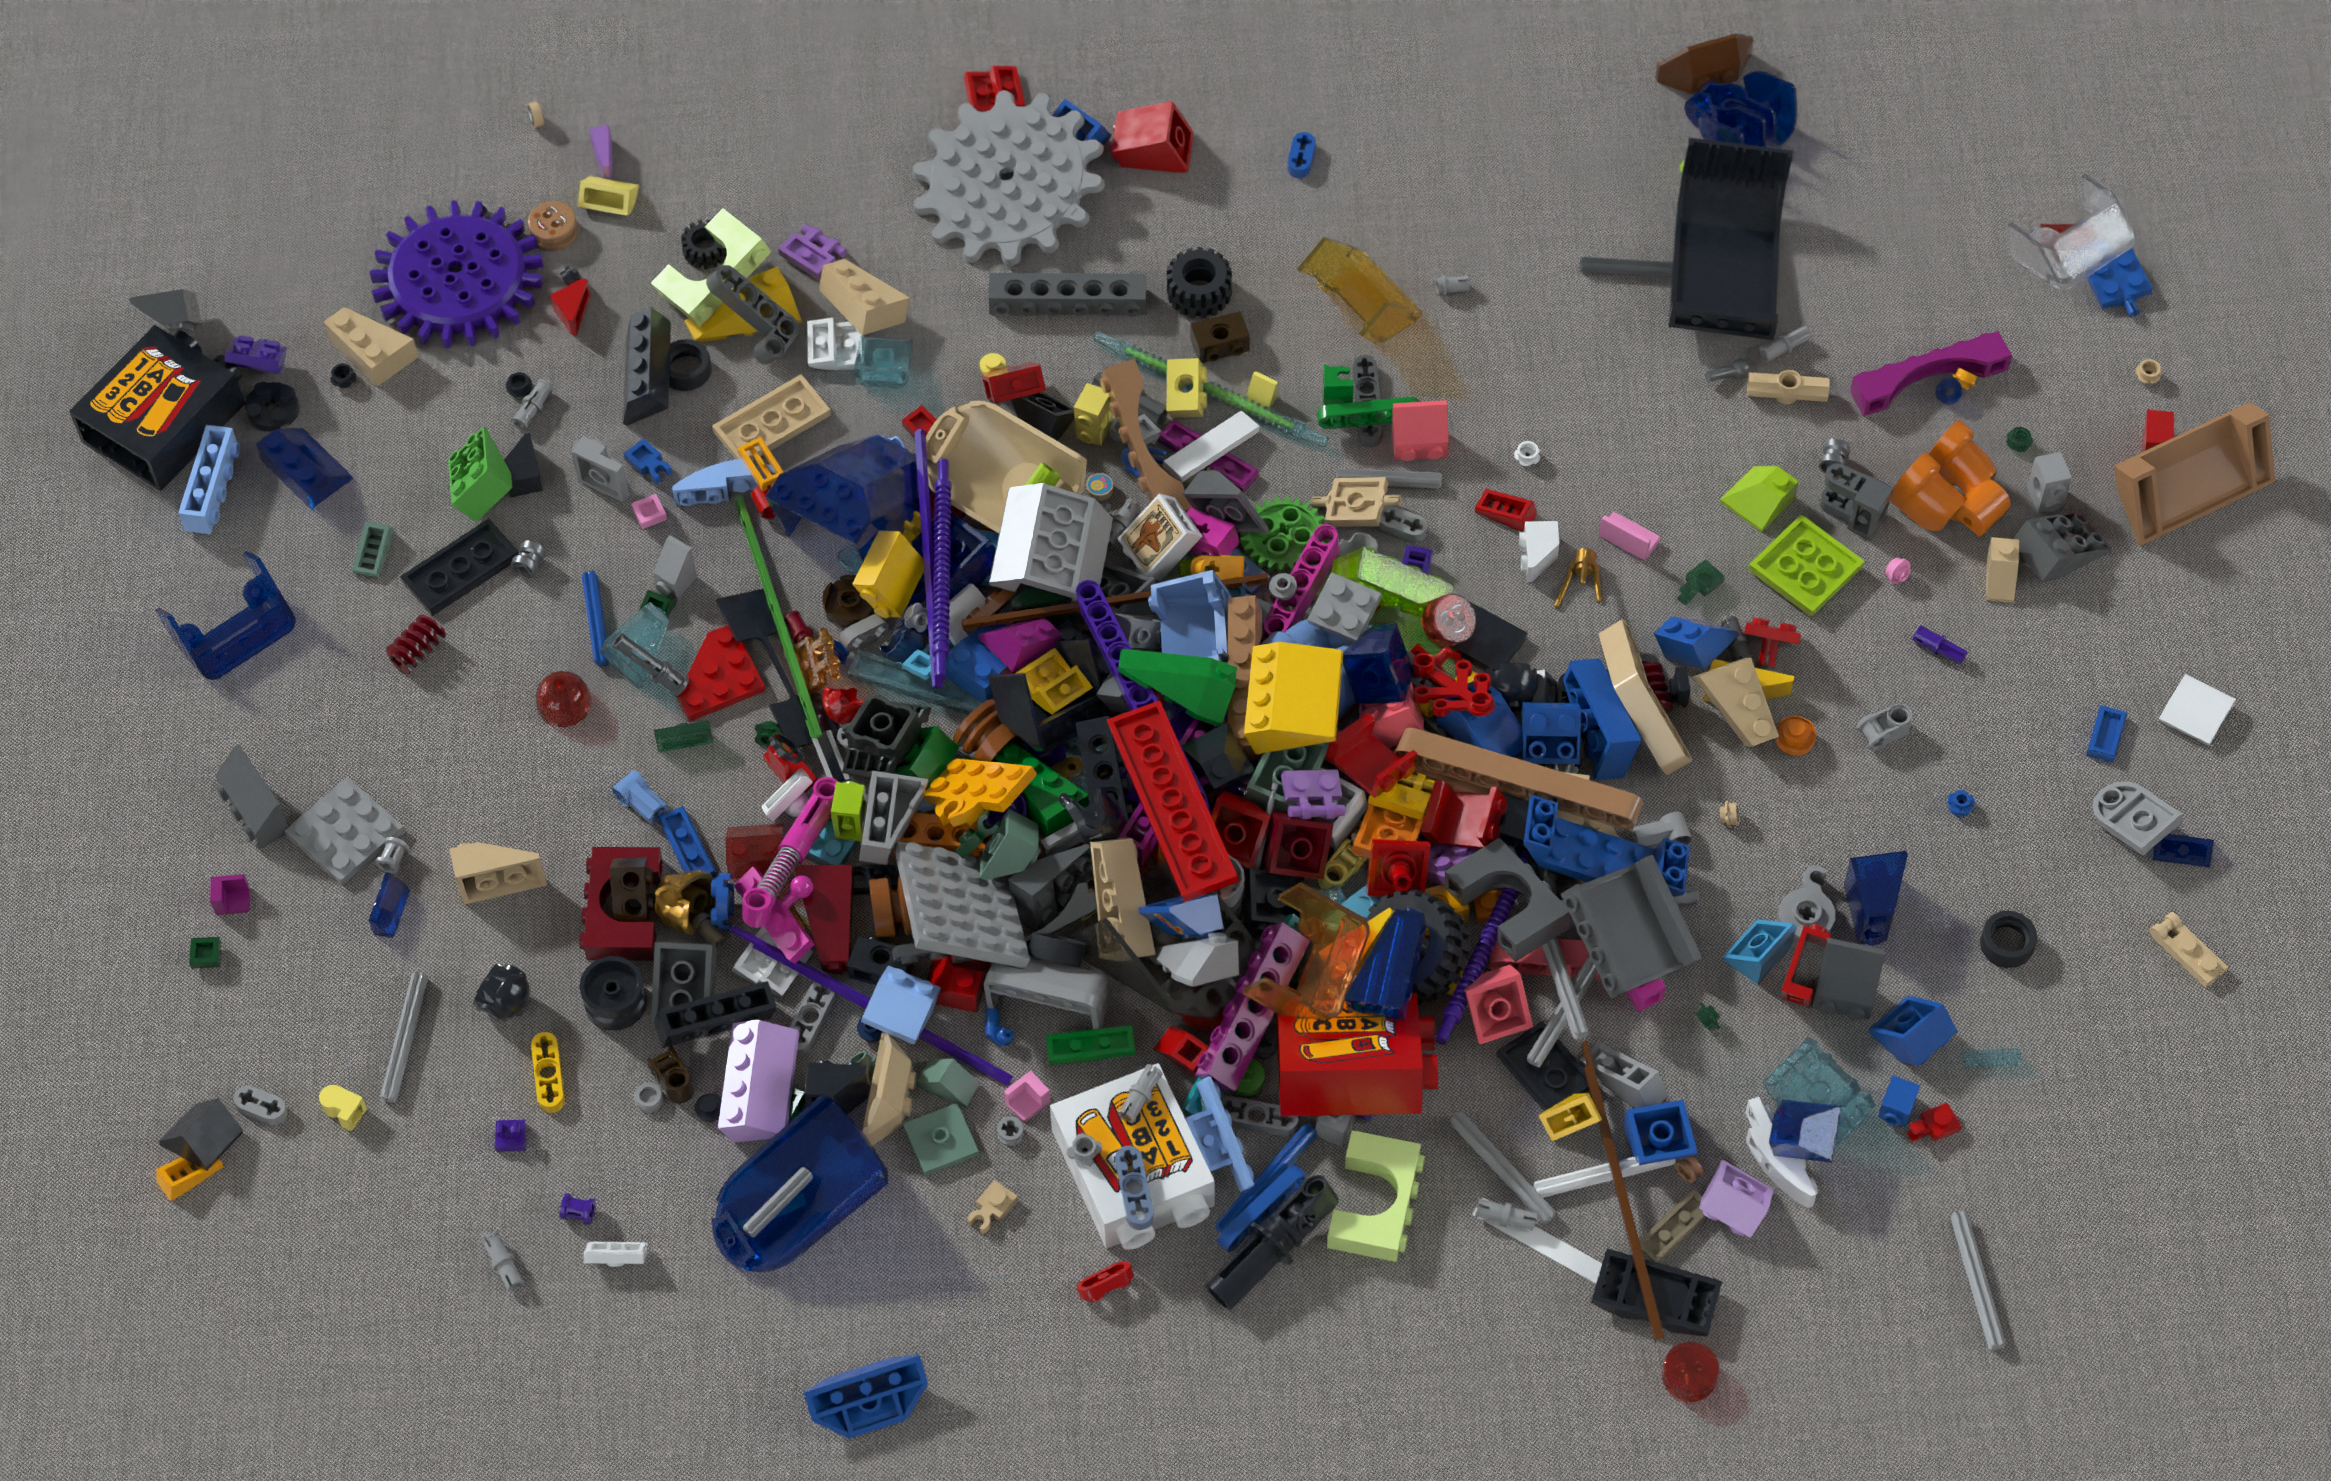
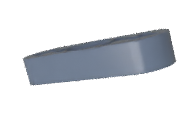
M1124 1146L1117 1151L1115 1163L1125 1214L1130 1227L1136 1230H1144L1151 1226L1154 1215L1142 1154L1136 1147ZM1130 1156L1131 1160H1133L1134 1172L1129 1174L1127 1163L1125 1162V1157ZM1135 1181L1139 1182L1143 1189L1138 1194H1131L1126 1190V1186L1130 1182ZM1135 1203H1141V1210L1144 1214V1219L1138 1220L1136 1216Z

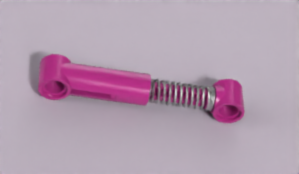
M823 777L814 783L813 793L779 845L778 855H776L757 888H751L744 893L742 916L744 922L750 927H763L770 922L771 909L774 906L776 896H778L797 864H801L831 818L836 782H838L836 779Z

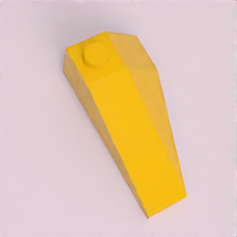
M778 266L748 279L794 317L798 324L802 322L789 285ZM739 293L742 300L746 301L745 296ZM724 303L700 327L689 318L685 320V325L691 336L698 342L727 339L729 335L736 334L752 336L753 332H758ZM760 310L761 315L766 318L765 313Z

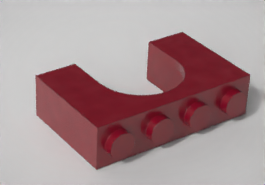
M592 847V856L587 857L586 872L590 874L589 882L584 884V899L588 900L587 907L582 908V924H585V932H580V950H584L587 960H598L608 956L623 957L629 961H654L655 942H657L654 922L616 921L603 912V906L606 899L612 893L610 866L613 858H647L648 867L653 868V884L649 885H659L662 880L663 857L660 847ZM627 872L625 874L630 880L639 879V876L634 872Z

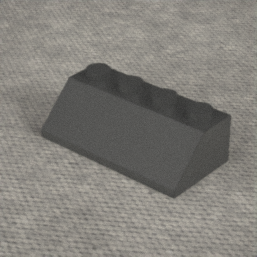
M179 289L129 298L132 305L161 325L168 326L170 330L192 331L196 330L195 325L201 324L195 292Z

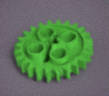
M1275 496L1274 503L1272 504L1267 499H1264V507L1255 504V510L1270 531L1267 533L1240 532L1241 547H1244L1245 556L1250 555L1251 562L1256 563L1259 561V568L1263 569L1267 566L1268 574H1271L1275 569L1278 570L1279 574L1284 573V570H1288L1289 574H1291L1315 529L1320 525H1324V516H1318L1317 508L1310 510V502L1300 505V498L1290 502L1289 496H1286L1284 502H1280L1279 498ZM1328 539L1322 541L1321 543H1328Z

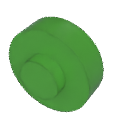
M1251 1059L1236 1091L1233 1092L1234 1094L1241 1097H1251L1262 1090L1265 1084V1071L1259 1062Z

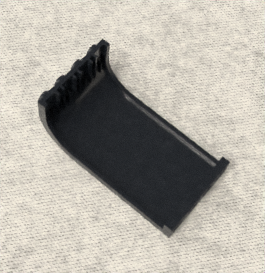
M1697 138L1688 139L1675 219L1668 327L1774 340L1778 324L1776 305L1780 224L1785 189L1793 158L1792 150Z

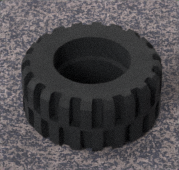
M1410 889L1408 892L1397 890L1394 892V897L1389 894L1381 897V903L1379 905L1374 903L1368 909L1370 914L1367 918L1363 916L1359 923L1360 925L1365 924L1389 907L1401 913L1404 919L1370 972L1364 977L1379 978L1381 975L1391 980L1412 981L1413 988L1410 990V993L1412 995L1417 993L1418 1004H1421L1423 1000L1427 1002L1436 1000V994L1444 995L1450 991L1449 985L1452 982L1456 984L1461 978L1458 975L1461 968H1466L1468 961L1464 957L1465 954L1470 952V944L1465 942L1469 934L1467 928L1462 926L1464 920L1460 914L1454 912V908L1449 904L1420 890ZM1426 923L1430 934V943L1426 955L1416 966L1408 970L1399 971L1394 958L1395 946L1399 937L1412 925Z

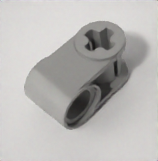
M1893 704L1877 713L1863 717L1857 723L1856 728L1865 735L1869 742V749L1872 751L1878 750L1895 740L1904 738L1909 733L1912 711L1905 704ZM1895 719H1899V720H1902L1903 722H1902V723H1898V722H1895L1894 720H1895Z

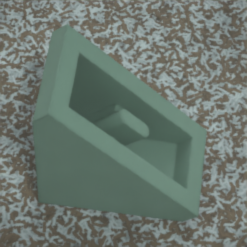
M953 1058L932 1059L927 1062L916 1081V1086L948 1101L958 1103L959 1106L967 1109L980 1087V1082Z

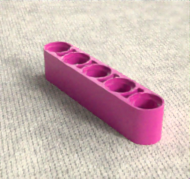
M1320 525L1313 532L1290 574L1295 578L1297 586L1300 584H1307V586L1297 588L1295 594L1288 600L1276 599L1263 624L1266 638L1275 629L1280 628L1283 629L1282 632L1287 631L1290 627L1299 623L1305 615L1340 550L1338 533L1332 525ZM1326 539L1332 540L1331 542L1326 544L1321 543ZM1315 561L1320 562L1316 566L1309 565L1310 563ZM1288 606L1295 607L1293 610L1290 611L1284 610Z

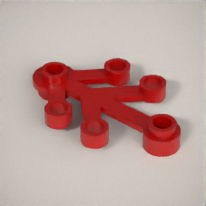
M1420 653L1413 657V671L1418 677H1429L1443 686H1418L1414 689V701L1419 704L1428 703L1431 698H1439L1434 700L1432 704L1434 715L1444 717L1450 711H1469L1472 715L1483 717L1494 711L1495 702L1491 695L1487 693V690L1491 687V677L1489 674L1478 673L1474 676L1476 692L1472 693L1468 690V677L1472 674V664L1469 661L1460 660L1456 662V682L1435 668V658L1431 654ZM1443 698H1460L1462 700L1448 701Z

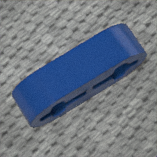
M1301 132L1293 138L1288 157V172L1295 178H1303L1310 173L1316 139L1311 133ZM1303 143H1307L1305 150H1301ZM1303 160V164H1301V167H1296L1298 165V161Z

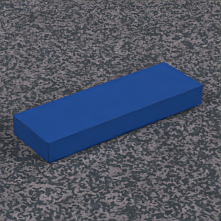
M684 806L658 816V821L683 872L701 870L709 872L713 878L717 877L716 871Z

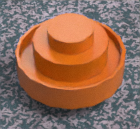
M1790 716L1781 720L1776 727L1779 737L1775 738L1776 745L1782 752L1788 755H1804L1811 751L1815 745L1817 732L1814 725L1808 719L1801 716Z

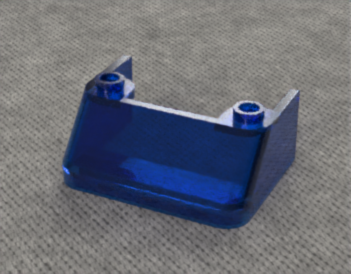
M248 551L242 555L256 576L243 587L242 594L248 607L205 635L201 633L197 626L191 623H184L178 626L172 614L160 607L155 609L176 646L196 670L209 680L219 679L290 633L296 624L295 615L262 560Z

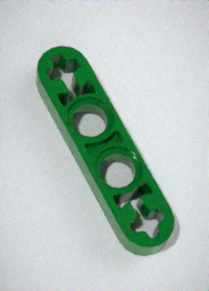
M1401 397L1324 405L1317 411L1318 423L1323 429L1392 423L1393 403L1420 402V400L1415 397Z

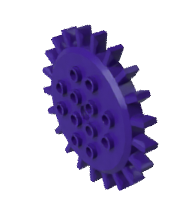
M457 200L451 201V215L438 218L437 212L432 205L427 206L426 211L429 222L419 226L411 217L407 216L404 218L406 228L410 232L405 238L388 231L386 234L387 240L391 246L396 248L394 253L376 249L374 254L377 263L389 265V268L370 270L372 283H389V286L372 290L375 304L394 299V302L381 308L383 319L388 321L402 313L404 317L396 324L398 332L406 334L415 324L420 326L418 338L422 345L427 343L433 331L442 333L441 337L444 348L450 349L453 342V333L465 332L469 345L476 346L477 337L474 330L487 327L489 333L496 339L500 337L496 321L504 316L515 325L520 323L518 312L512 308L516 302L531 308L534 307L533 295L524 292L523 288H542L543 286L540 274L526 273V270L544 267L542 255L537 254L524 257L522 255L538 248L536 237L532 235L516 241L515 238L525 232L523 221L519 219L505 229L502 226L507 219L505 209L500 207L489 220L483 218L484 210L480 201H476L471 215H461ZM454 266H461L463 268L458 273L449 271Z

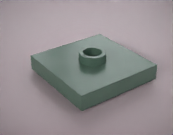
M958 1103L903 1123V1128L924 1176L979 1156L978 1148Z

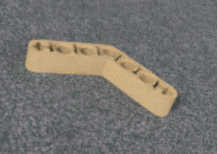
M1622 619L1601 631L1599 638L1613 687L1662 771L1668 776L1691 763L1692 758L1647 681L1634 634L1627 622Z

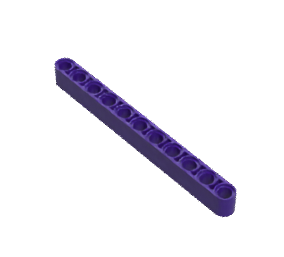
M1093 580L1082 581L1075 590L1080 612L1130 711L1158 701L1152 688L1146 689L1135 681H1129L1131 680L1130 678L1118 672L1122 649H1132L1098 583ZM1183 751V754L1187 760V763L1191 769V772L1195 778L1198 788L1209 810L1207 796Z

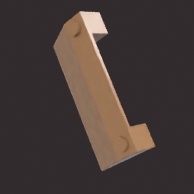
M2248 402L2114 465L2116 488L2137 544L2142 546L2275 483L2269 414Z

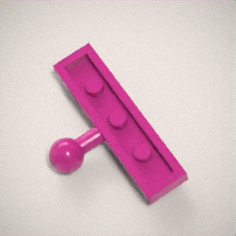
M753 866L734 885V888L743 898L747 890L757 888L764 876L759 869ZM802 875L792 880L791 890L782 899L776 896L774 906L771 909L770 922L763 926L787 959L794 964L815 945L788 909L798 898H806L813 891V883L810 878Z

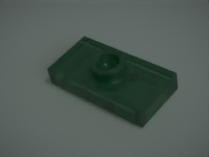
M709 720L691 724L680 723L673 727L654 730L658 752L713 743Z

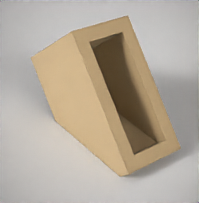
M1991 538L1987 553L1986 601L2014 602L2019 565V540Z

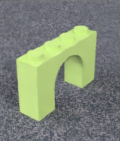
M724 209L705 226L712 237L727 249L724 265H730L745 278H748L771 253V250L758 235ZM670 265L651 283L664 299L699 327L723 303L708 290L706 280H689Z
M1351 1131L1346 1153L1345 1169L1384 1178L1393 1186L1397 1199L1387 1211L1373 1216L1334 1209L1328 1232L1327 1248L1397 1262L1399 1252L1405 1253L1408 1235L1403 1234L1405 1225L1411 1226L1414 1209L1409 1208L1410 1200H1416L1419 1182L1415 1181L1416 1172L1422 1173L1425 1156L1420 1155L1421 1144Z

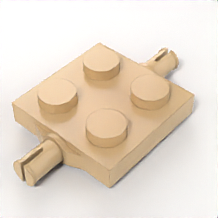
M1386 477L1334 478L1333 487L1327 496H1312L1311 506L1312 508L1326 507L1325 523L1333 527L1379 526L1384 508L1386 506H1401L1402 497L1401 495H1386L1388 488Z

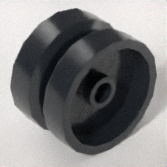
M608 956L594 961L585 969L580 978L579 990L587 1017L594 1025L605 1030L618 1031L628 1028L640 1020L646 1010L647 996L640 970L632 961L623 957Z

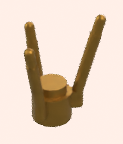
M1581 548L1576 551L1575 560L1570 561L1568 573L1554 604L1555 608H1559L1575 571L1581 576V585H1584L1586 578L1593 574L1596 601L1598 603L1602 601L1599 578L1600 565L1596 563L1597 554L1594 550Z

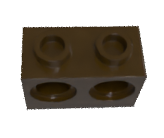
M613 858L610 866L613 919L616 921H648L650 912L655 911L654 894L649 892V884H653V868L648 867L647 858ZM627 872H634L639 876V879L630 880L625 874ZM636 899L641 903V906L633 907L629 905L627 900Z

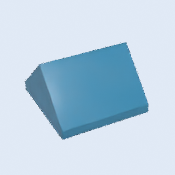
M1757 919L1722 958L1726 963L1758 985L1791 949L1797 927L1794 923Z

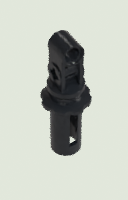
M1322 1175L1311 1176L1291 1198L1284 1202L1276 1213H1272L1268 1217L1269 1221L1265 1225L1261 1226L1255 1222L1250 1225L1254 1236L1205 1285L1207 1291L1225 1309L1231 1311L1278 1262L1281 1261L1290 1266L1293 1263L1292 1257L1289 1254L1290 1250L1294 1246L1298 1247L1302 1240L1316 1228L1318 1223L1336 1208L1339 1198L1326 1178Z

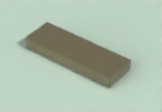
M1696 1189L1691 1190L1639 1239L1644 1259L1661 1263L1708 1219L1704 1215L1703 1210L1699 1209L1703 1196Z

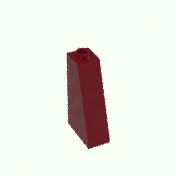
M797 865L795 867L796 877L806 876L813 883L812 893L808 897L802 898L821 969L829 974H842L844 971H848L847 965L852 949L854 895L852 865Z

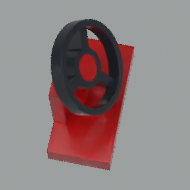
M777 732L773 733L769 738L771 745L768 747V752L763 754L764 761L783 784L798 769L802 768L813 782L804 791L805 793L814 786L818 778L804 763V754L801 749L785 735Z

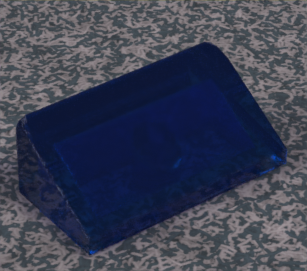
M2169 833L2153 847L2152 860L2210 868L2214 840Z
M388 872L384 875L368 921L374 935L393 938L410 889Z

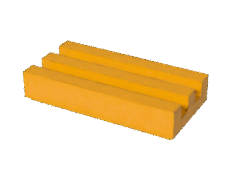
M762 437L737 448L739 456L762 492L767 490L769 485L772 487L776 486L779 480L781 482L786 481L785 473ZM759 446L775 471V475L770 473L754 447ZM747 450H749V452L753 456L754 460L760 467L766 479H763V477L757 470L756 466L747 454Z

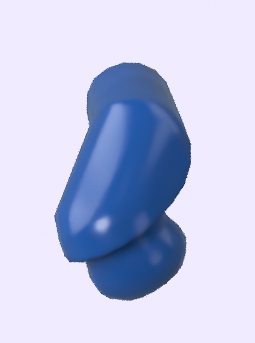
M987 1009L985 1011L986 1037L998 1046L1009 1045L1014 1037L1012 1030H1006V1028L999 1025L1000 1011L998 1009Z

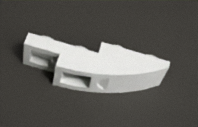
M1760 1097L1748 1100L1745 1113L1752 1128L1748 1130L1746 1143L1764 1172L1783 1192L1804 1207H1813L1818 1189L1812 1177L1809 1178L1805 1171L1806 1162L1801 1152L1797 1153L1794 1144L1784 1146L1780 1132L1778 1130L1775 1131L1771 1124L1772 1115L1767 1105L1763 1106Z

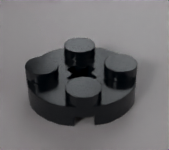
M259 382L247 396L245 410L248 419L254 427L262 431L274 432L281 430L280 426L287 423L290 425L296 420L300 405L293 387L279 382ZM272 403H276V405H278V407H273L272 410H268V405Z

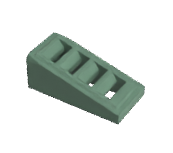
M365 521L352 573L379 578L395 531L392 526ZM372 535L382 537V541L371 539ZM371 544L380 546V548L376 550L368 548V546ZM365 554L377 555V559L366 558ZM362 562L375 565L374 570L361 567Z

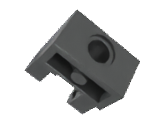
M1843 464L1830 465L1826 470L1824 480L1827 488L1821 494V509L1847 522L1848 530L1872 541L1887 517L1893 487L1882 480H1876ZM1837 475L1842 476V478H1839L1838 480L1833 479V477H1837ZM1849 480H1852L1850 483V487L1846 486L1847 484H1849ZM1833 497L1837 499V501L1835 500L1833 501V503L1828 501L1831 500Z

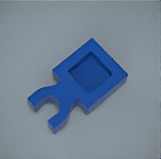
M644 438L623 454L625 461L641 475L648 471L652 481L656 484L661 482L660 475L657 472L664 471L667 475L672 473L671 466L661 461V453Z

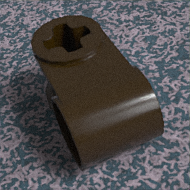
M673 1046L667 1048L668 1051L653 1059L647 1058L646 1063L669 1099L674 1103L682 1104L691 1099L693 1087L689 1073ZM678 1083H683L680 1087H673Z

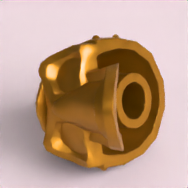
M698 870L664 876L654 894L655 912L660 917L659 922L673 927L679 933L685 932L686 934L693 935V919L703 912H706L708 915L715 903L716 897L711 896V883L714 880L711 874Z

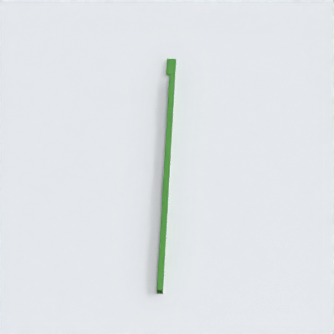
M736 495L737 500L734 501L807 718L805 721L811 738H821L822 732L743 496Z

